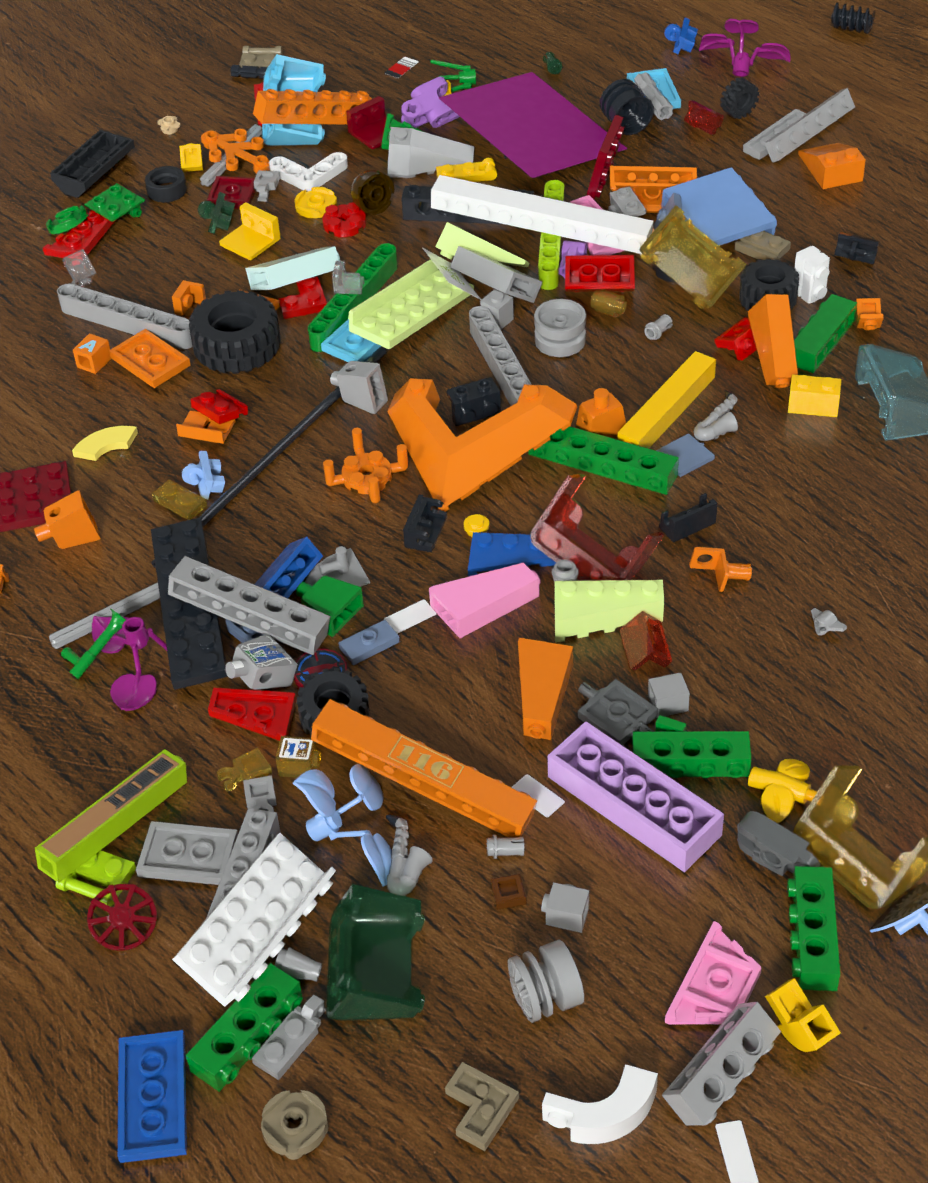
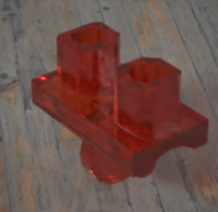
M694 100L689 101V109L684 121L688 122L690 126L697 127L711 135L716 134L717 128H720L724 116Z

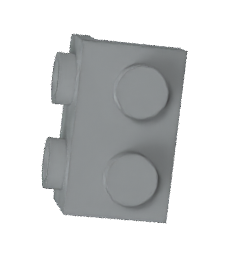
M631 187L620 188L609 193L611 205L608 206V210L610 212L633 217L646 214L645 207Z

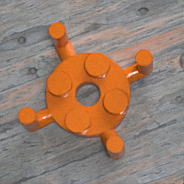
M354 428L352 430L355 456L345 458L342 474L338 475L334 473L333 461L325 460L323 462L325 481L328 486L344 484L349 490L353 488L358 490L359 494H369L371 502L378 503L380 501V491L386 487L385 484L388 481H391L392 473L407 470V447L404 444L398 445V462L390 463L383 457L380 451L365 453L362 430ZM371 472L369 475H364L363 473Z

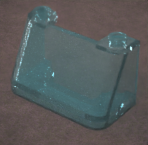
M874 344L860 345L855 378L858 385L869 383L880 405L879 417L884 418L886 421L885 428L881 431L884 440L927 435L928 378L923 370L922 361L918 360L914 355Z

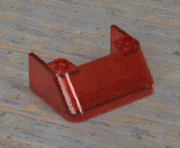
M583 474L568 475L531 532L532 544L556 563L561 560L572 561L578 569L577 579L580 581L630 580L645 565L665 534L662 532L648 534L640 547H625L618 556H615L577 527L583 518L584 512L582 506L572 497L586 476Z

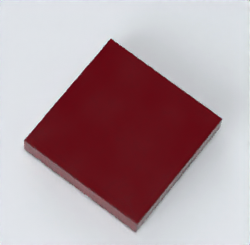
M216 176L206 200L207 207L240 209V206L245 202L251 204L256 191L254 188L255 178Z

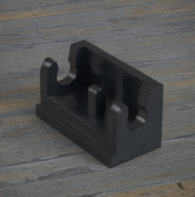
M702 494L699 497V504L669 518L668 511L661 513L659 528L674 543L715 524L718 503L712 499L707 504V494Z
M421 494L418 495L403 528L405 548L432 553L447 519V512L435 510L432 506L442 507L444 504L442 501L424 497Z

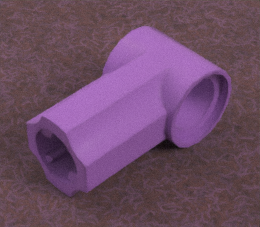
M564 240L562 260L559 267V274L564 279L565 256L586 255L587 242Z

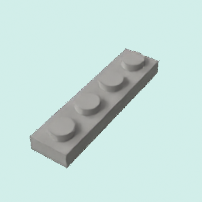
M797 109L793 110L743 145V152L753 158L762 159L768 154L764 143L806 115V113Z

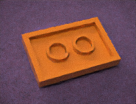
M147 329L140 331L109 350L111 359L153 388H156L191 366L188 357Z

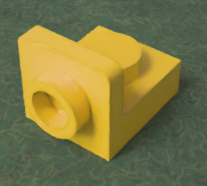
M189 143L179 146L182 171L203 170L201 145Z

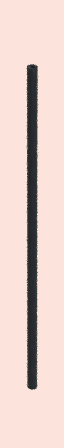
M379 347L364 362L377 363L387 353L385 348ZM339 386L199 516L202 519L203 526L341 397ZM154 559L151 563L153 567L156 568Z

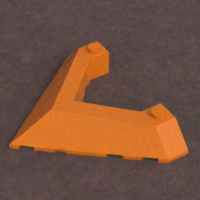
M410 378L395 393L387 412L406 445L432 498L444 503L438 509L446 512L449 510L448 506L457 499H465L478 490L481 485L491 481L522 459L521 455L530 449L536 450L551 440L550 435L559 429L564 431L570 427L577 405L549 386L524 384L516 404L455 437L436 412L440 397L433 380Z

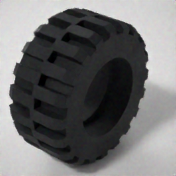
M237 290V292L225 291L221 295H212V298L203 300L201 306L197 305L189 319V330L195 357L204 366L207 365L213 371L217 369L220 373L232 372V374H239L240 371L249 372L252 371V368H260L264 365L265 361L269 362L273 358L281 343L275 307L265 297L257 296L254 292L249 291V293H245L244 290Z

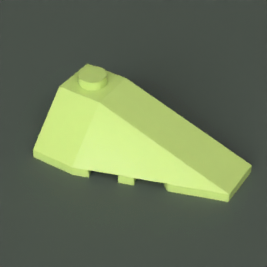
M448 222L436 244V247L441 250L440 254L451 260L458 246L501 264L528 267L530 264L526 260Z

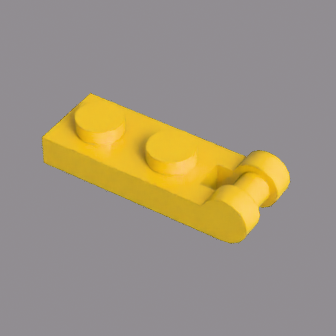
M485 158L482 162L476 163L466 162L464 164H446L436 167L437 179L439 175L471 182L491 181L497 177L495 162L492 158Z

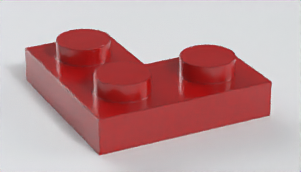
M318 277L296 282L299 295H290L278 299L283 319L318 313L327 305Z

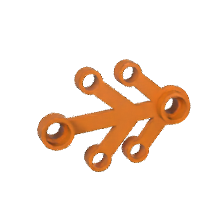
M236 129L234 134L220 135L212 130L202 134L201 142L205 148L209 149V160L211 162L217 163L222 160V152L218 149L220 147L225 151L226 169L229 171L238 169V159L234 155L252 163L255 173H258V170L270 171L269 160L266 156L259 155L256 157L244 151L263 149L264 140L261 137H253L251 142H244L247 140V131L245 129ZM229 141H237V142H240V143H228V142H229Z

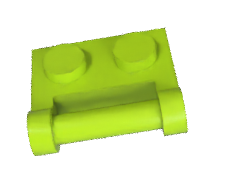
M100 850L61 882H56V888L62 891L71 890L90 898H95L104 889L77 880V877L105 887L112 884H127L136 871L135 862ZM123 890L116 891L118 897ZM110 893L100 900V902L110 907L114 904Z

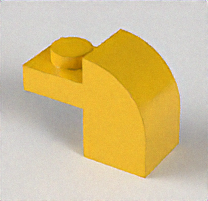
M795 978L788 980L765 996L781 1022L777 1025L781 1033L793 1046L803 1052L815 1051L841 1033L824 1004L811 1006Z

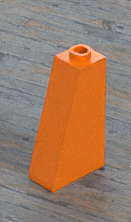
M766 294L748 311V317L766 385L786 388L791 384L792 375H798L788 295Z
M519 638L518 659L523 733L525 736H531L536 739L551 740L573 667V646Z

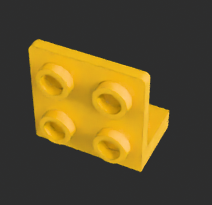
M245 202L240 206L242 225L219 242L220 246L248 260H253L281 239L278 217Z

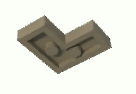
M464 1062L461 1063L445 1087L446 1095L470 1107L456 1128V1136L486 1151L517 1103L519 1092Z

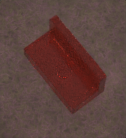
M642 611L620 629L630 669L636 671L648 660L664 668L672 662L660 620Z

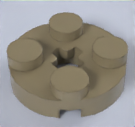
M290 1090L283 1091L271 1098L262 1112L261 1129L264 1141L274 1152L285 1155L292 1160L299 1159L303 1154H307L317 1148L329 1129L324 1104L315 1094L309 1091L301 1090V1093H290ZM299 1117L302 1119L299 1127L288 1128V1119L297 1120Z

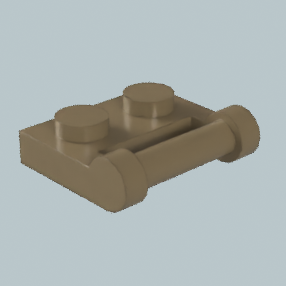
M243 46L239 65L240 67L242 65L258 66V69L260 67L268 68L276 54L283 56V47L250 48V46Z

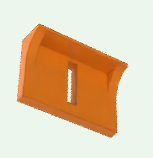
M189 411L184 422L176 424L180 437L224 444L236 421L234 419L218 424L200 412Z

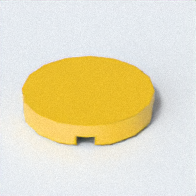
M325 187L311 188L312 191L307 192L303 190L296 195L294 200L296 212L306 218H322L327 206L338 205L334 192Z

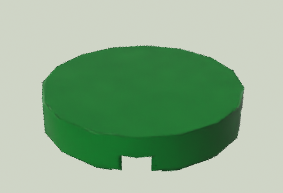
M72 206L58 212L55 215V220L49 219L46 227L50 234H60L82 223L88 214L84 206Z

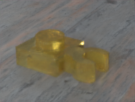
M258 748L233 759L234 767H224L217 771L219 781L230 778L223 782L226 792L234 790L238 783L243 780L265 777L272 774L270 764Z

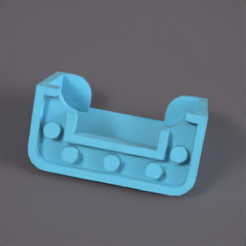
M276 54L265 72L263 91L267 89H274L276 91L291 89L301 92L304 90L318 92V89L321 85H324L326 74L323 73V64ZM262 124V139L265 145H317L324 139L325 130L322 129L321 124Z

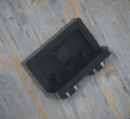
M491 377L447 389V396L452 405V421L455 426L491 417L501 412L500 390Z

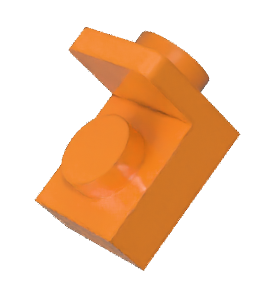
M184 280L181 282L172 296L175 315L184 316L193 303L201 304L206 299L204 285Z

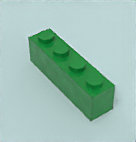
M831 294L826 302L823 301L817 313L811 315L808 324L800 329L798 336L794 340L797 368L815 373L855 322L857 302Z

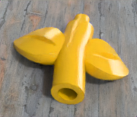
M784 759L779 763L776 771L753 767L748 779V786L764 790L761 796L762 809L769 819L778 824L790 814L795 801L803 804L807 800L818 803L821 792L811 789V784L804 782L810 775V769L807 764L796 759Z

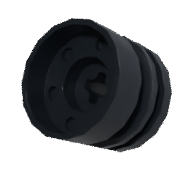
M630 79L614 81L607 86L600 98V109L611 123L615 115L623 117L621 126L625 127L623 135L637 134L651 122L654 106L636 83Z

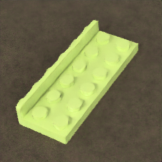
M430 259L351 309L348 316L349 331L387 349H391L471 294L450 284Z

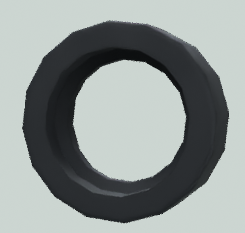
M158 167L151 170L145 176L147 194L154 201L172 202L183 197L186 193L185 174L177 167ZM163 183H172L169 185L160 186V184Z

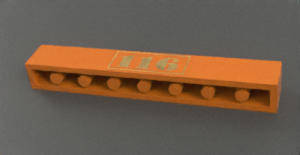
M329 699L313 722L312 741L508 838L521 837L534 815L537 800L522 791L519 792L505 785L499 779L486 776L476 768L466 766L445 753H439L427 747L423 742L415 741L394 728H388L376 722L370 716H364L353 711L343 703H337Z

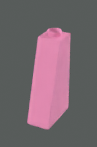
M524 563L432 586L429 588L430 606L459 638H462L539 597L540 578L534 570L531 571Z

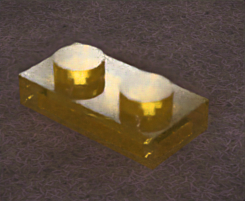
M170 479L152 493L155 502L188 520L193 519L207 507L205 498Z

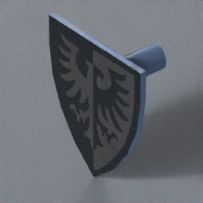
M923 882L896 901L877 919L870 932L894 926L898 933L902 935L917 924H920L928 935V914L925 911L928 907L927 884Z

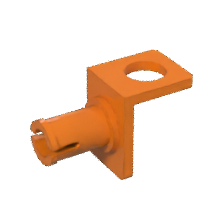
M695 547L689 562L690 568L715 570L719 592L724 591L728 579L749 581L752 574L751 564L728 563L725 550L720 548ZM704 554L712 556V559L708 562H699L697 560L699 556Z

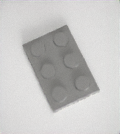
M151 821L136 867L137 876L219 885L238 832L234 829Z

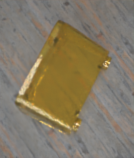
M675 205L640 247L639 251L642 253L640 258L649 265L653 263L694 297L693 302L699 308L704 309L706 307L710 309L747 264L739 257L737 259L733 257L730 259V252L726 253L695 227L690 219L685 221L686 217L683 215L685 212Z

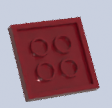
M618 115L614 116L598 153L586 195H590L593 200L596 197L600 198L603 187L606 185L610 174L609 168L614 165L613 159L617 154L618 143L625 128L621 126L623 117Z
M66 461L0 473V532L46 523L43 510L71 494Z

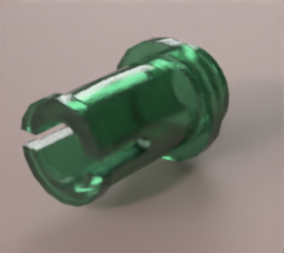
M547 52L546 56L548 58L543 56V61L547 65L548 72L551 74L560 73L563 66L562 62L555 57L554 53Z

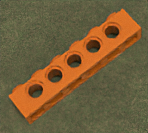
M267 89L266 91H258L253 115L262 124L347 125L346 111L372 98L364 91L352 93L344 90L340 92L304 90L301 92L286 89L285 91Z

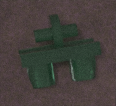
M221 192L218 194L216 205L211 201H202L198 206V213L204 219L212 218L208 230L210 233H215L216 228L228 231L235 203L225 201V194Z

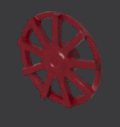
M135 884L109 885L92 899L87 914V924L93 938L100 945L116 951L130 950L144 943L152 934L157 921L156 907L152 897ZM129 890L125 902L121 904L116 891ZM110 893L115 906L110 907L100 902V900ZM134 893L141 895L145 899L133 907L130 906ZM149 905L151 917L135 915L136 911ZM95 907L105 910L109 913V916L93 919ZM135 921L150 924L144 936L133 925ZM109 922L111 925L99 936L95 931L94 925ZM114 929L119 931V945H113L105 941ZM130 929L138 938V941L124 945L125 930Z

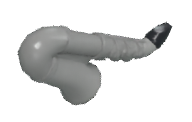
M725 390L726 399L724 403L716 407L706 419L699 422L694 428L693 432L696 439L709 441L719 438V435H725L726 432H736L738 430L737 420L729 412L738 401L735 394Z
M386 815L389 823L396 827L391 854L392 861L389 874L387 875V888L394 896L401 897L413 890L418 883L422 870L431 864L433 860L429 853L416 846L410 848L408 855V849L406 848L408 845L407 839L409 838L407 821L399 816Z

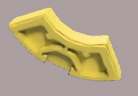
M115 426L94 432L72 450L73 456L96 461L108 451L129 449L138 434L137 427Z

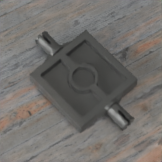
M617 679L607 687L595 690L586 682L580 685L578 691L589 698L588 702L578 710V718L583 722H588L622 746L633 737V732H655L647 724L658 716V708Z

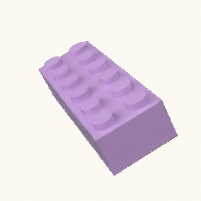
M584 722L548 755V778L683 872H686L722 836L724 813L588 722Z

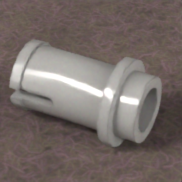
M664 314L656 321L649 322L644 330L646 337L650 340L659 339L664 331L672 327L673 321L671 317Z
M493 835V838H487V856H493V859H497V856H524V838H497V835Z

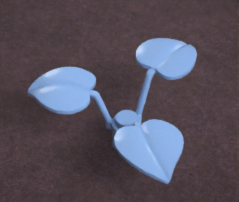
M361 764L354 765L350 770V780L359 796L336 810V802L333 799L335 790L329 778L317 769L301 774L293 784L306 795L318 812L315 817L306 822L309 836L314 841H320L328 836L331 840L340 837L362 836L361 845L364 853L377 874L382 887L386 886L387 875L389 874L392 861V850L386 840L378 833L372 835L369 830L338 832L339 827L342 826L340 814L362 800L371 811H375L382 806L383 793L377 780L365 766Z

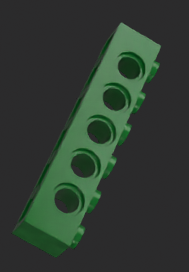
M571 426L564 431L559 429L550 435L551 440L536 450L530 449L528 451V455L665 495L668 494L678 477L679 457Z

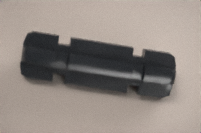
M232 65L230 72L232 77H239L241 75L243 78L259 77L264 79L267 67H260L258 69V66L242 65L240 67V65Z

